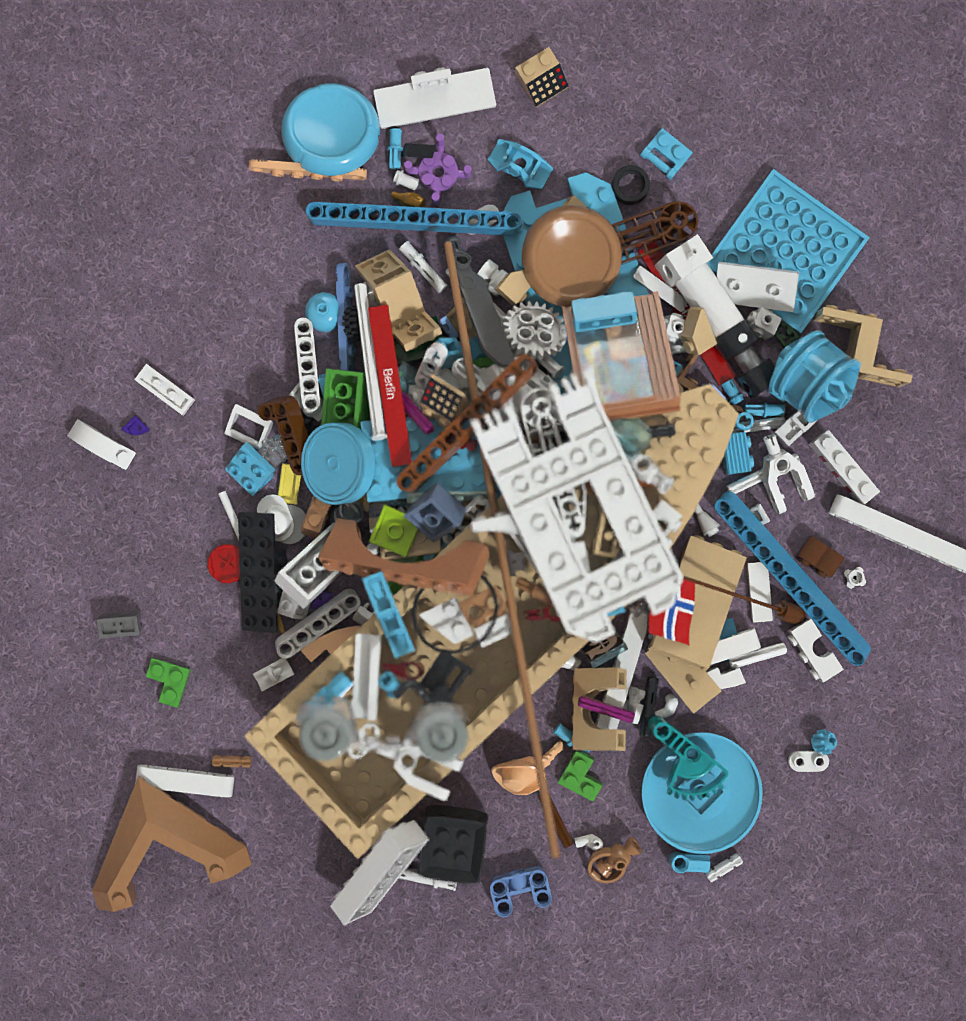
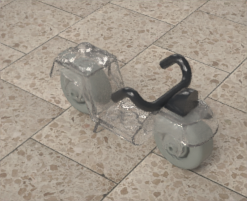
M408 679L400 683L390 694L397 700L409 688H412L427 702L421 705L404 740H399L400 736H387L386 740H378V736L367 735L364 736V740L361 739L352 701H347V697L334 696L332 701H326V696H311V700L300 704V715L296 721V729L300 727L299 738L304 751L312 758L320 761H330L340 757L349 746L358 750L357 759L362 761L364 756L363 750L405 751L410 749L417 741L419 749L427 758L436 762H449L460 756L466 748L468 730L463 720L469 721V718L463 706L459 703L448 702V683L439 685L430 694L417 680Z

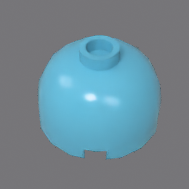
M321 292L315 294L306 304V318L312 322L313 328L317 331L330 332L338 328L339 306L337 296L331 293Z

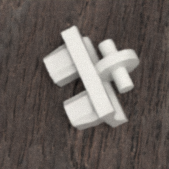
M284 658L253 673L261 691L294 675L289 662Z

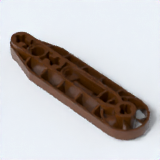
M676 201L612 224L619 237L622 254H624L626 259L621 262V265L690 239L698 226V216L694 208L688 203ZM661 211L657 218L655 212ZM652 215L653 220L638 225L637 219ZM693 215L694 218L688 220V216ZM675 219H678V221L681 220L682 223L678 225V223L675 224L674 221ZM633 221L634 227L619 231L618 226ZM657 225H658V230H659V232H660L659 234H658V232H657V230H656V228H655V226H657ZM686 226L693 231L691 234L684 231ZM648 228L650 229V231L646 233L641 232L638 235L624 239V237H627L629 235L635 234ZM646 235H652V237L626 246V244H629L630 242L645 238ZM661 240L663 246L648 251L646 245ZM643 248L645 253L629 258L628 252Z

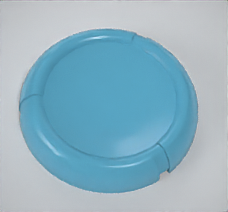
M319 84L298 94L287 107L282 119V141L288 155L295 163L300 162L303 169L325 176L342 175L361 167L375 152L379 143L378 135H380L379 118L374 106L359 91L342 84Z

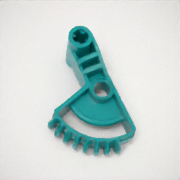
M653 716L649 719L648 727L657 739L677 753L666 781L668 787L667 794L669 796L674 792L676 799L681 795L682 799L686 801L689 795L690 800L694 801L695 795H697L698 799L702 800V794L709 798L710 791L717 794L715 788L719 787L721 790L724 788L721 783L727 778L729 773L721 764L663 717ZM693 748L696 750L693 757H687L689 749ZM715 765L722 769V772L716 779L703 787L683 789L673 786L677 775L685 779H697L710 772Z

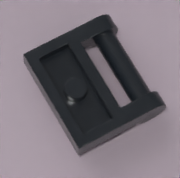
M439 653L419 683L430 692H433L436 687L447 681L456 666L459 667L461 671L448 688V702L446 703L451 704L454 700L452 697L467 675H471L474 669L452 654Z

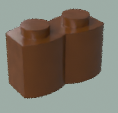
M808 536L796 554L800 558L798 560L799 563L807 568L811 565L816 569L815 573L824 579L826 576L832 578L845 559L813 536Z

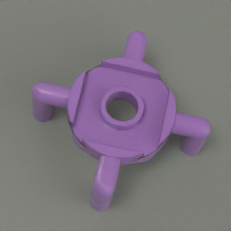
M441 133L436 136V152H434L432 158H423L419 167L412 166L410 161L404 163L407 174L419 175L422 184L430 191H433L432 203L434 205H439L441 192L451 188L457 181V178H470L472 176V168L469 165H466L464 170H458L454 158L444 153L445 141L444 135ZM436 167H441L444 170V174L441 177L433 175V170Z

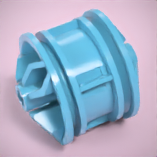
M816 330L794 341L781 351L769 383V390L786 400L798 412L804 415V419L807 422L812 423L842 409L850 401L858 379L861 362L857 359H851L849 355L825 338V334L822 331Z

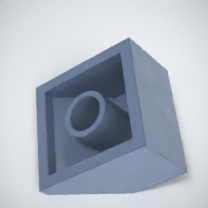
M437 483L426 490L404 516L434 542L459 527L467 509Z

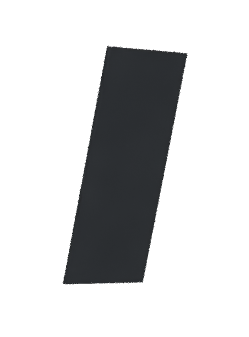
M405 143L401 156L432 158L436 145Z

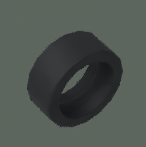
M635 165L622 167L616 172L612 181L615 198L624 205L640 203L645 199L650 188L648 174L644 169ZM634 174L641 179L642 190L638 195L629 197L620 191L619 182L623 176Z

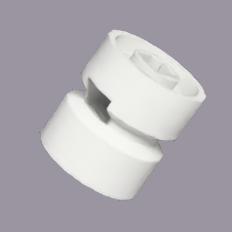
M489 259L477 274L483 277L489 292L497 297L499 293L494 289L508 273L505 270H498V265Z

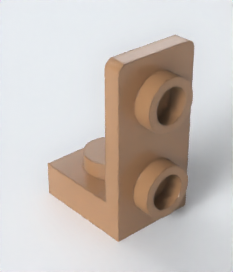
M689 354L685 360L688 362L687 365L677 375V382L685 391L699 388L697 381L690 377L685 378V375L699 355Z

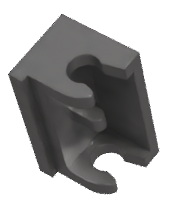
M141 610L101 614L97 618L99 639L140 635V631L143 628V625L140 624Z

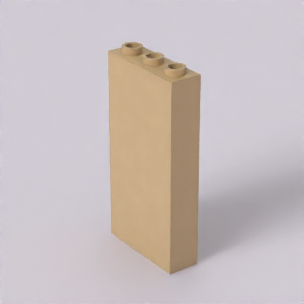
M694 535L686 540L678 567L684 576L735 592L747 557L742 556V553L737 550L724 549L723 545L719 543H709L703 537ZM695 584V605L689 631L690 646L653 634L648 649L706 671L710 667L733 596Z

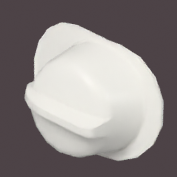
M273 494L262 498L258 504L257 513H274L275 541L287 539L293 532L294 523L285 500Z

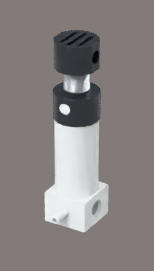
M697 234L666 254L654 266L669 287L677 286L690 308H704L717 342L714 346L724 361L730 357L736 360L744 372L738 378V381L751 399L769 388L775 365L770 358L762 362L752 347V343L758 340V337L708 265V262L713 257Z

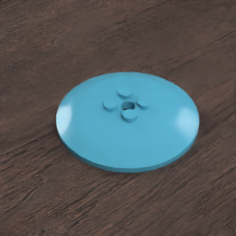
M707 732L685 734L688 739L728 771L727 778L721 783L724 788L722 790L719 787L715 788L717 794L710 791V797L707 798L704 794L702 800H699L696 795L694 801L690 800L689 795L686 801L682 799L681 795L676 799L674 792L669 796L667 794L668 787L666 781L677 753L667 745H664L652 757L645 770L641 790L643 808L653 829L670 845L695 854L720 852L738 843L755 824L762 804L761 778L751 757L732 740ZM693 748L689 749L687 757H693L696 750ZM715 765L710 772L697 779H685L677 775L673 786L683 789H695L698 786H705L716 779L722 772V769Z

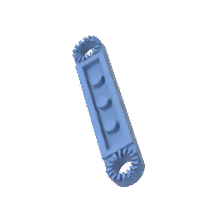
M339 263L336 265V277H338V281H336V296L339 306L338 341L339 361H341L340 369L355 371L354 357L356 356V348L353 345V341L347 338V332L344 333L343 329H345V326H342V322H344L342 316L345 315L343 312L347 307L352 306L353 288L351 286L348 264Z

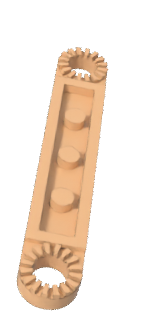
M257 159L249 160L248 167L251 171L272 173L276 177H283L284 174H290L293 178L311 176L314 180H323V177H328L332 181L341 182L343 179L366 180L367 170L363 168H358L342 175L325 176L309 172L302 168L301 163L271 160H259L258 162Z

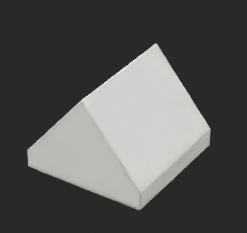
M760 503L749 509L763 525L770 522Z

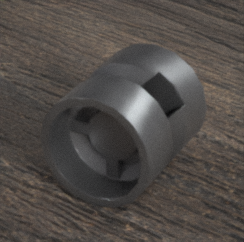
M358 501L340 504L332 511L330 522L332 524L336 522L337 518H342L358 523L364 516L363 507Z

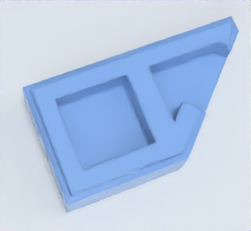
M447 316L440 319L441 328L449 338H458V333Z

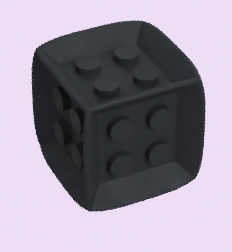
M427 806L423 832L429 840L420 850L418 875L446 882L479 883L485 854L488 814L474 809L454 806Z

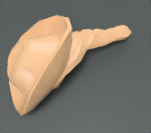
M557 742L549 751L542 755L544 769L550 765L555 755L563 750V742ZM528 756L517 760L513 759L512 761L496 764L491 769L492 775L501 787L514 795H528L539 790L534 757Z

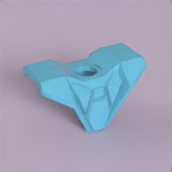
M498 139L494 150L487 159L496 171L502 170L517 177V179L524 182L527 188L542 190L553 170V167L539 153L522 146L519 142ZM519 158L524 159L526 162V166L523 169L514 164Z

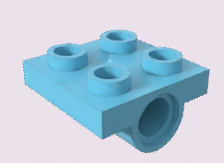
M248 442L242 445L225 468L252 496H255L273 478L276 470Z

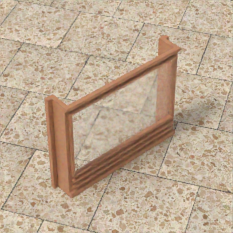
M658 291L653 292V294L634 297L637 311V321L635 324L575 332L572 306H562V318L565 323L573 373L576 375L581 388L586 385V382L580 371L586 367L589 369L600 403L609 422L681 410V396Z

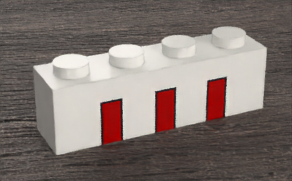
M829 430L824 431L808 444L856 502L866 504L880 492Z

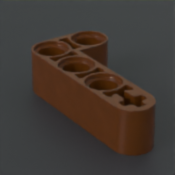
M288 395L276 397L260 404L257 408L259 417L264 421H276L290 468L294 474L302 475V452L309 435L297 399Z

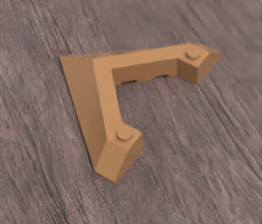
M138 776L92 890L97 907L101 910L115 912L134 905L137 894L132 877L153 840L205 865L210 883L229 879L252 865L247 846L243 842H238L229 836V833L207 822L206 818L181 802L170 798V795L158 787H153L141 776Z

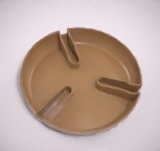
M566 205L546 212L533 223L523 242L521 261L525 269L524 275L537 295L556 306L569 307L572 306L571 301L579 298L587 299L604 295L611 289L620 272L622 249L615 229L604 216L590 208Z

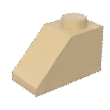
M691 307L688 310L681 338L683 347L689 354L700 355L717 344L704 308Z

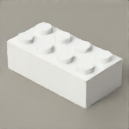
M334 522L278 573L274 581L303 609L342 573L335 570H326L318 558L335 524Z

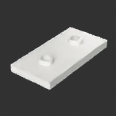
M726 262L718 263L717 278L735 305L794 312L799 272Z

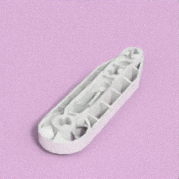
M545 388L534 389L528 392L521 403V418L533 458H535V455L547 452L544 439H548L550 451L555 449L554 443L551 441L552 437L555 438L557 447L568 443H561L558 429L564 426L562 422L558 423L559 415L550 414V410L557 411L554 400L551 403L548 401L552 394L550 390ZM542 406V409L545 408L544 412L540 413L538 407ZM544 420H546V423H547L546 426H544V424H543V421H544ZM527 425L533 430L528 431ZM552 428V430H550V431L542 432V430H548V429ZM537 434L541 448L533 450L530 435ZM584 483L575 486L582 487L583 502L577 501L574 487L566 491V497L564 498L563 492L554 496L558 513L571 539L579 538L585 529L586 489ZM569 503L573 505L574 510L566 512L563 509V505ZM582 506H583V516H581V512H580V508H579V507H582ZM573 517L574 526L578 527L577 532H574L573 529H569L571 526V518Z

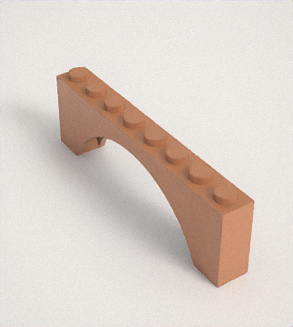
M337 518L318 558L323 567L328 571L335 570L348 575H361L365 578L382 571L386 582L393 581L401 585L409 584L422 589L430 588L439 592L446 591L459 596H473L490 554L485 543L465 540L451 552L429 561L419 563L392 562L378 557L363 545L362 534L356 521Z

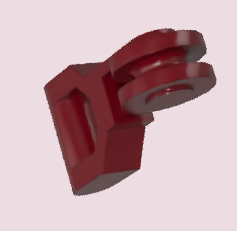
M548 604L545 608H542L543 617L537 615L540 609L524 611V614H528V616L524 617L525 620L550 619L551 621H561L558 612L556 617L550 615L549 608L551 605Z

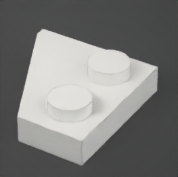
M456 597L419 614L423 620L454 644L474 635Z

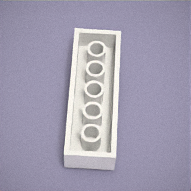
M414 820L408 823L402 822L394 829H386L381 834L382 838L380 841L372 846L371 853L362 859V865L353 871L352 878L344 883L343 890L335 895V900L330 907L343 925L372 913L429 840Z

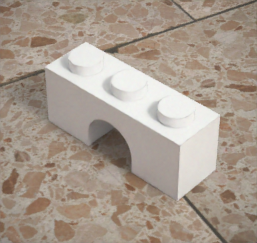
M806 618L802 623L787 630L790 634L788 636L789 641L794 647L797 645L800 653H798L799 657L804 663L809 664L811 667L809 672L815 680L818 679L824 683L844 670L832 652L828 651L821 656H817L813 652L814 641L822 635L812 619Z

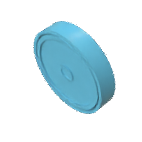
M327 423L321 425L310 434L304 445L301 458L302 474L308 489L320 501L332 505L355 502L368 491L374 478L375 455L372 445L367 436L352 424Z

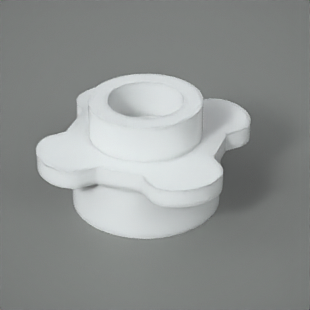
M861 567L844 571L848 588L852 589L854 586H864L866 584Z

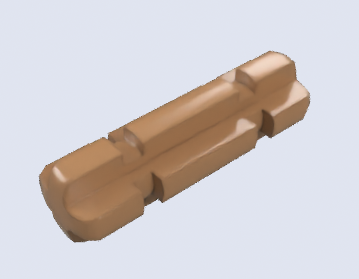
M215 755L212 758V766H242L249 768L252 765L251 756H243L241 758V756L222 757V755Z

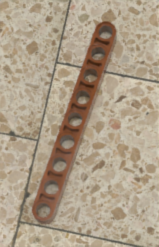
M525 354L517 357L397 477L398 488L409 493L418 491L475 434L471 424L468 429H464L465 421L476 418L482 427L486 423L483 417L484 414L488 413L491 418L493 416L492 410L496 409L498 411L536 374L538 370L537 362ZM530 361V367L527 370H523V364ZM511 376H515V382L512 385H508V379ZM496 391H500V397L497 400H493V394ZM485 405V412L479 415V408ZM455 434L456 440L450 444L449 438ZM440 449L441 455L435 459L434 454L436 450ZM425 463L426 470L425 472L421 473L420 467L422 464ZM408 478H411L412 483L407 488L405 484L406 480Z

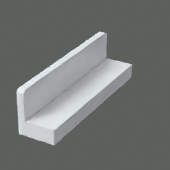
M356 634L352 703L353 718H367L369 721L377 720L381 635Z

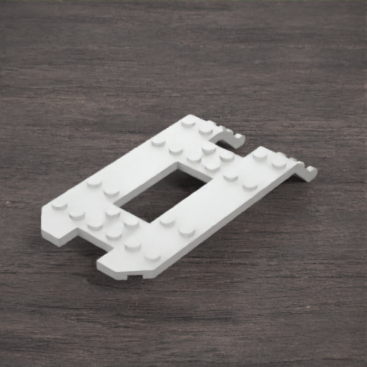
M586 367L580 371L586 382V385L581 388L575 374L569 375L575 389L574 391H572L566 377L561 379V383L567 392L566 395H560L556 383L553 382L548 385L559 418L570 439V442L533 458L525 443L510 403L503 405V410L508 416L509 421L502 423L498 411L494 409L491 412L497 423L496 427H494L488 413L484 414L483 417L489 426V430L482 432L481 425L476 418L470 420L483 455L566 632L598 642L615 634L606 613L643 596L653 615L664 611L674 605L683 576L602 408L594 380L589 369ZM588 480L625 555L624 558L590 574H587L552 500V497Z

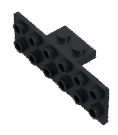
M239 512L242 630L276 633L278 632L277 593L283 591V589L274 581L278 573L288 564L286 550L276 551L274 513Z

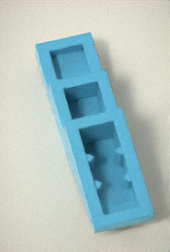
M380 571L362 579L395 659L415 652L383 572Z

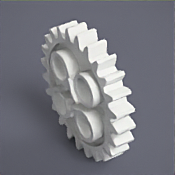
M530 301L527 302L526 306L521 302L519 308L514 305L512 311L508 310L502 327L508 343H511L510 348L517 349L516 355L523 353L529 355L532 359L537 356L539 361L542 360L543 356L547 360L550 358V355L556 356L557 351L560 352L564 346L567 336L565 325H562L564 319H558L559 312L553 314V307L547 310L546 304L540 307L537 301L534 306L531 305Z

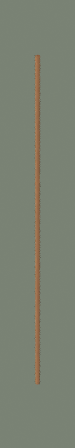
M445 242L444 249L472 403L479 396L452 242ZM481 407L478 410L479 415L482 414ZM483 425V426L481 427V429H482V432H485L484 425ZM479 444L491 517L494 518V514L499 513L493 474ZM494 532L551 858H558L560 854L503 532Z

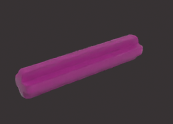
M402 392L405 412L426 435L434 432V425L406 393Z
M580 696L578 700L579 707L628 723L634 721L635 713L585 696Z

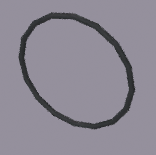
M481 575L480 578L484 580L492 591L495 604L492 623L483 637L471 646L458 650L439 649L427 642L419 631L415 614L418 599L424 589L420 588L414 599L412 620L415 632L426 646L439 653L458 654L472 650L488 637L496 624L499 604L494 587L484 575Z

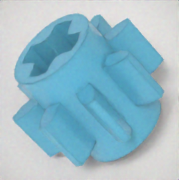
M822 729L813 735L811 744L815 751L827 755L831 754V750L835 749L837 739L833 733Z

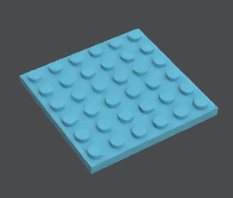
M773 169L712 253L713 258L708 262V265L715 275H717L719 262L799 272L794 312L772 311L775 315L782 318L781 321L787 323L800 335L870 237Z

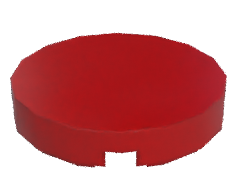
M223 544L216 547L209 555L207 567L210 575L217 581L233 583L240 580L239 547L233 544Z

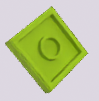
M384 504L369 543L407 558L419 529L404 516V512Z

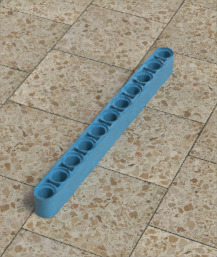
M311 202L306 207V214L311 223L321 226L508 236L518 235L522 230L521 217L515 212ZM321 211L317 217L312 216L313 212ZM334 212H340L338 217H331ZM353 213H360L358 218H351ZM373 214H379L378 219H370ZM392 215H399L396 221L390 220ZM412 216L419 217L416 222L409 221ZM432 217L439 218L435 223L429 222ZM451 218L459 219L455 224L449 223ZM471 219L478 220V223L475 225L468 224ZM491 220L498 221V224L495 226L488 225ZM511 221L518 222V225L516 227H510L508 226V223Z
M725 492L715 503L717 513L845 658L855 666L862 665L870 654L871 648L869 644L734 492Z

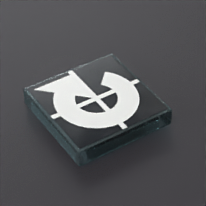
M613 627L615 634L598 642L588 641L581 648L592 668L628 650L626 643L615 627Z

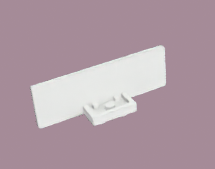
M437 68L434 72L429 73L421 71L411 76L412 83L374 90L381 129L496 107L489 68L451 75L450 69Z

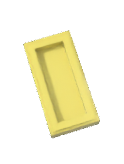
M282 463L278 496L283 498L286 504L297 505L301 475L294 474L289 464Z

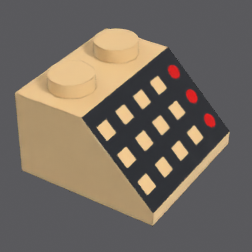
M549 47L515 67V76L535 108L569 87L560 63Z
M432 374L420 401L422 413L428 419L433 418L442 428L446 429L468 407L466 394L436 375Z

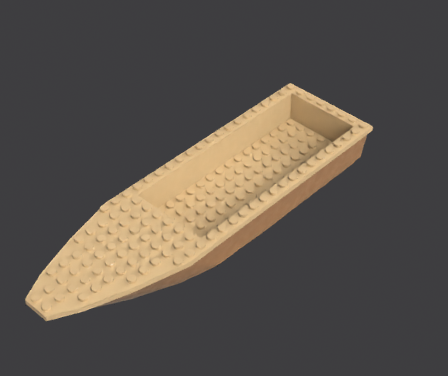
M711 384L680 393V411L617 420L610 423L614 433L641 454L649 456L665 476L674 479L671 488L663 494L655 486L641 488L652 512L663 500L682 515L680 520L682 525L675 533L671 531L668 534L672 541L670 549L693 515L725 454L739 415ZM667 422H670V424L674 423L675 436L671 438L660 437L650 439L648 426L667 424ZM643 466L640 470H645L648 466ZM574 487L577 501L583 502L582 487ZM596 494L586 495L585 529L583 534L577 538L578 543L584 541L591 573L609 565L613 558L591 554L601 506ZM501 495L497 499L499 513L506 511L508 515L510 514L509 508L503 495ZM566 503L569 511H573V505ZM490 506L479 517L486 516L487 519L492 518ZM582 506V507H579V508H580V512H581V516H583V506ZM657 522L661 531L667 528L664 522ZM469 525L435 558L451 552L465 540L485 543L490 556L482 575L488 579L492 586L497 585L507 606L495 534L491 531L471 533ZM503 533L506 554L509 549L516 554L522 552L511 535ZM524 555L526 570L517 571L514 576H511L532 695L589 640L566 632L562 621H551L550 619L529 621V619H524V617L528 616V614H524V611L531 609H540L537 615L543 617L542 608H545L547 603L540 599L531 598L530 593L515 586L517 579L523 577L535 584L541 583V586L546 588L543 580ZM480 578L473 596L489 588L483 579ZM409 584L405 585L393 598L415 648V652L395 659L389 641L375 613L244 736L357 858L363 855L382 837L381 834L386 829L391 828L427 794L408 785L395 769L394 760L376 753L382 740L397 748L402 747L403 744H417L416 734L422 719L433 711L448 710L460 716L468 730L466 748L458 756V758L463 760L524 703L513 636L510 634L483 648L479 644L472 650L452 654L474 670L471 675H467L454 694L452 703L442 702L444 707H432L433 702L424 701L412 688H409L396 700L395 698H390L386 690L379 686L377 720L369 721L367 718H353L352 685L339 698V702L332 709L341 712L350 722L352 740L366 723L373 722L379 726L380 735L362 758H352L347 749L344 754L334 760L320 761L312 758L304 751L299 738L302 724L296 717L312 701L311 699L341 671L354 683L356 634L381 635L379 677L381 676V671L388 670L381 669L383 662L400 664L401 662L420 661L425 667V675L439 655V652L426 646L414 630L412 609L415 596L420 588ZM425 588L418 599L415 615L418 629L426 641L439 649L458 650L475 643L478 638L473 630L475 628L474 625L470 626L474 634L473 636L454 644L419 615L455 597L459 603L471 596H459L451 592H439L435 589ZM490 597L487 605L492 609L495 608L493 597ZM551 605L549 608V613L552 617L557 616V610L554 605ZM471 606L468 610V614L473 618L478 617L481 612L477 606ZM616 615L608 617L609 621H611ZM493 616L485 618V621L488 622L492 620ZM411 665L409 672L412 676H416L418 669L416 666ZM457 666L445 682L448 683V688L461 671ZM424 675L417 679V681L420 682ZM395 676L398 681L403 682L407 680L401 679L400 676ZM375 728L365 729L367 734L364 739L367 740L371 735L376 736L374 733ZM361 741L357 746H352L354 747L353 752L355 754L358 752L363 753L361 747L364 745V742ZM406 754L402 757V761L409 765L414 762V758ZM420 755L413 772L416 776L427 781L432 780L437 785L453 769Z

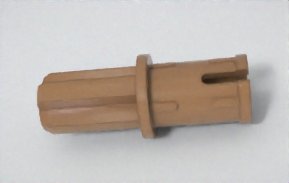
M523 577L517 579L515 586L530 593L531 598L540 599L548 605L553 604L547 589L541 586V583L535 584Z

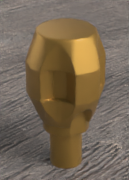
M393 191L391 194V198L399 201L402 206L425 208L426 200L420 194L414 192L398 193L396 191Z

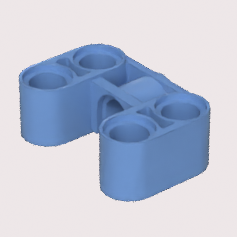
M540 866L513 870L509 873L497 875L490 881V892L494 909L500 917H507L512 913L511 896L532 891L534 902L538 907L546 908L551 904L552 896L547 875ZM535 873L543 875L540 881H535L532 877ZM501 882L504 884V888L496 890L493 887L494 884ZM544 892L548 897L541 901L537 896L539 893ZM501 902H506L509 904V907L501 910L498 905Z

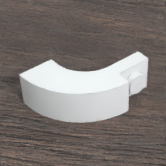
M79 419L76 420L68 434V437L79 445L125 470L136 454L131 449L112 440Z

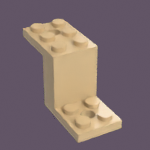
M390 249L355 265L357 273L370 286L377 306H389L393 336L406 351L413 350L442 334L438 324L425 312L411 271Z
M826 305V307L821 308L815 313L813 321L851 329L846 354L851 359H857L861 362L858 379L899 388L911 383L913 375L906 374V370L894 369V371L887 370V367L883 365H875L873 367L883 319L877 318L875 314L866 313L865 315L857 314L858 311L852 309L838 310V307L834 305Z

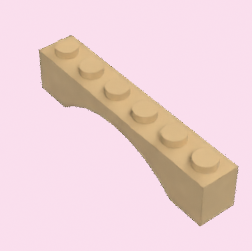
M575 196L569 197L562 205H577L587 208ZM525 269L506 274L494 289L511 305L520 304L527 297L526 292L530 285L524 275Z

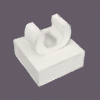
M366 603L363 607L360 606L352 618L361 626L376 613L375 610L373 613L367 610L369 603Z

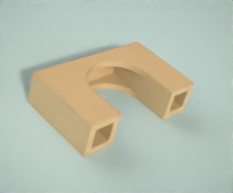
M617 667L574 669V695L572 697L574 714L572 716L573 735L571 738L573 750L625 751L626 730L600 729L594 724L590 710L578 706V700L580 696L594 699L597 694L605 690H626L627 669Z

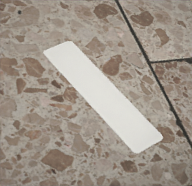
M642 266L638 267L633 276L637 281L653 292L658 291L659 297L680 312L684 310L687 302L682 295Z

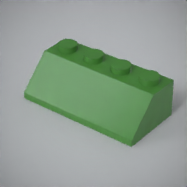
M326 369L321 425L327 423H348L361 430V421H369L370 411L365 372Z

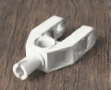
M771 434L768 435L769 439L767 437L763 438L769 454L763 460L762 481L774 510L780 515L786 512L787 509L783 501L784 495L780 493L776 483L779 475L791 472L797 490L804 502L813 499L815 494L804 465L787 451L780 449L776 435ZM782 460V464L777 467L778 461Z
M383 740L381 741L376 753L394 760L395 769L408 785L439 799L447 800L451 790H446L436 785L432 780L427 781L420 778L413 772L418 757L420 755L426 757L419 749L418 744H403L402 747L397 748ZM409 754L414 758V762L407 765L402 761V757ZM457 757L449 762L437 763L460 771L464 761Z

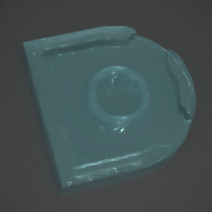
M620 418L611 423L623 452L629 457L636 455L649 446L651 430L643 421Z

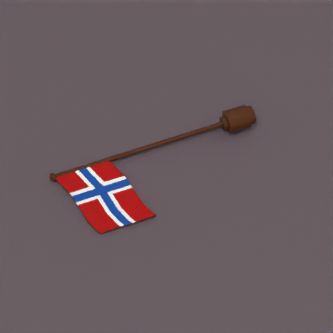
M682 575L683 580L678 589L674 605L655 615L652 614L649 608L647 628L648 633L690 646L689 631L695 605V584L773 609L778 620L793 625L803 622L805 611L799 605L784 600L774 606Z

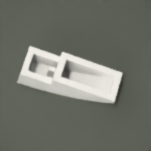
M718 667L706 670L720 689L746 683L739 667L731 668L721 673Z

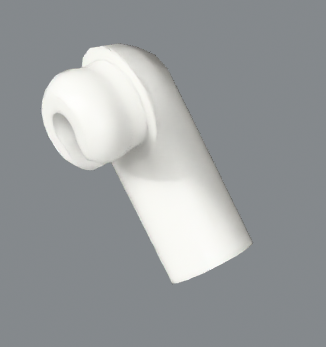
M674 694L666 695L665 707L655 711V716L667 718L674 714L678 705V699L675 698Z
M593 834L574 838L577 848L588 846L595 851L603 848V841Z

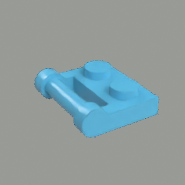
M662 128L642 151L640 156L643 159H648L671 180L693 152ZM655 149L675 166L670 168L651 151Z

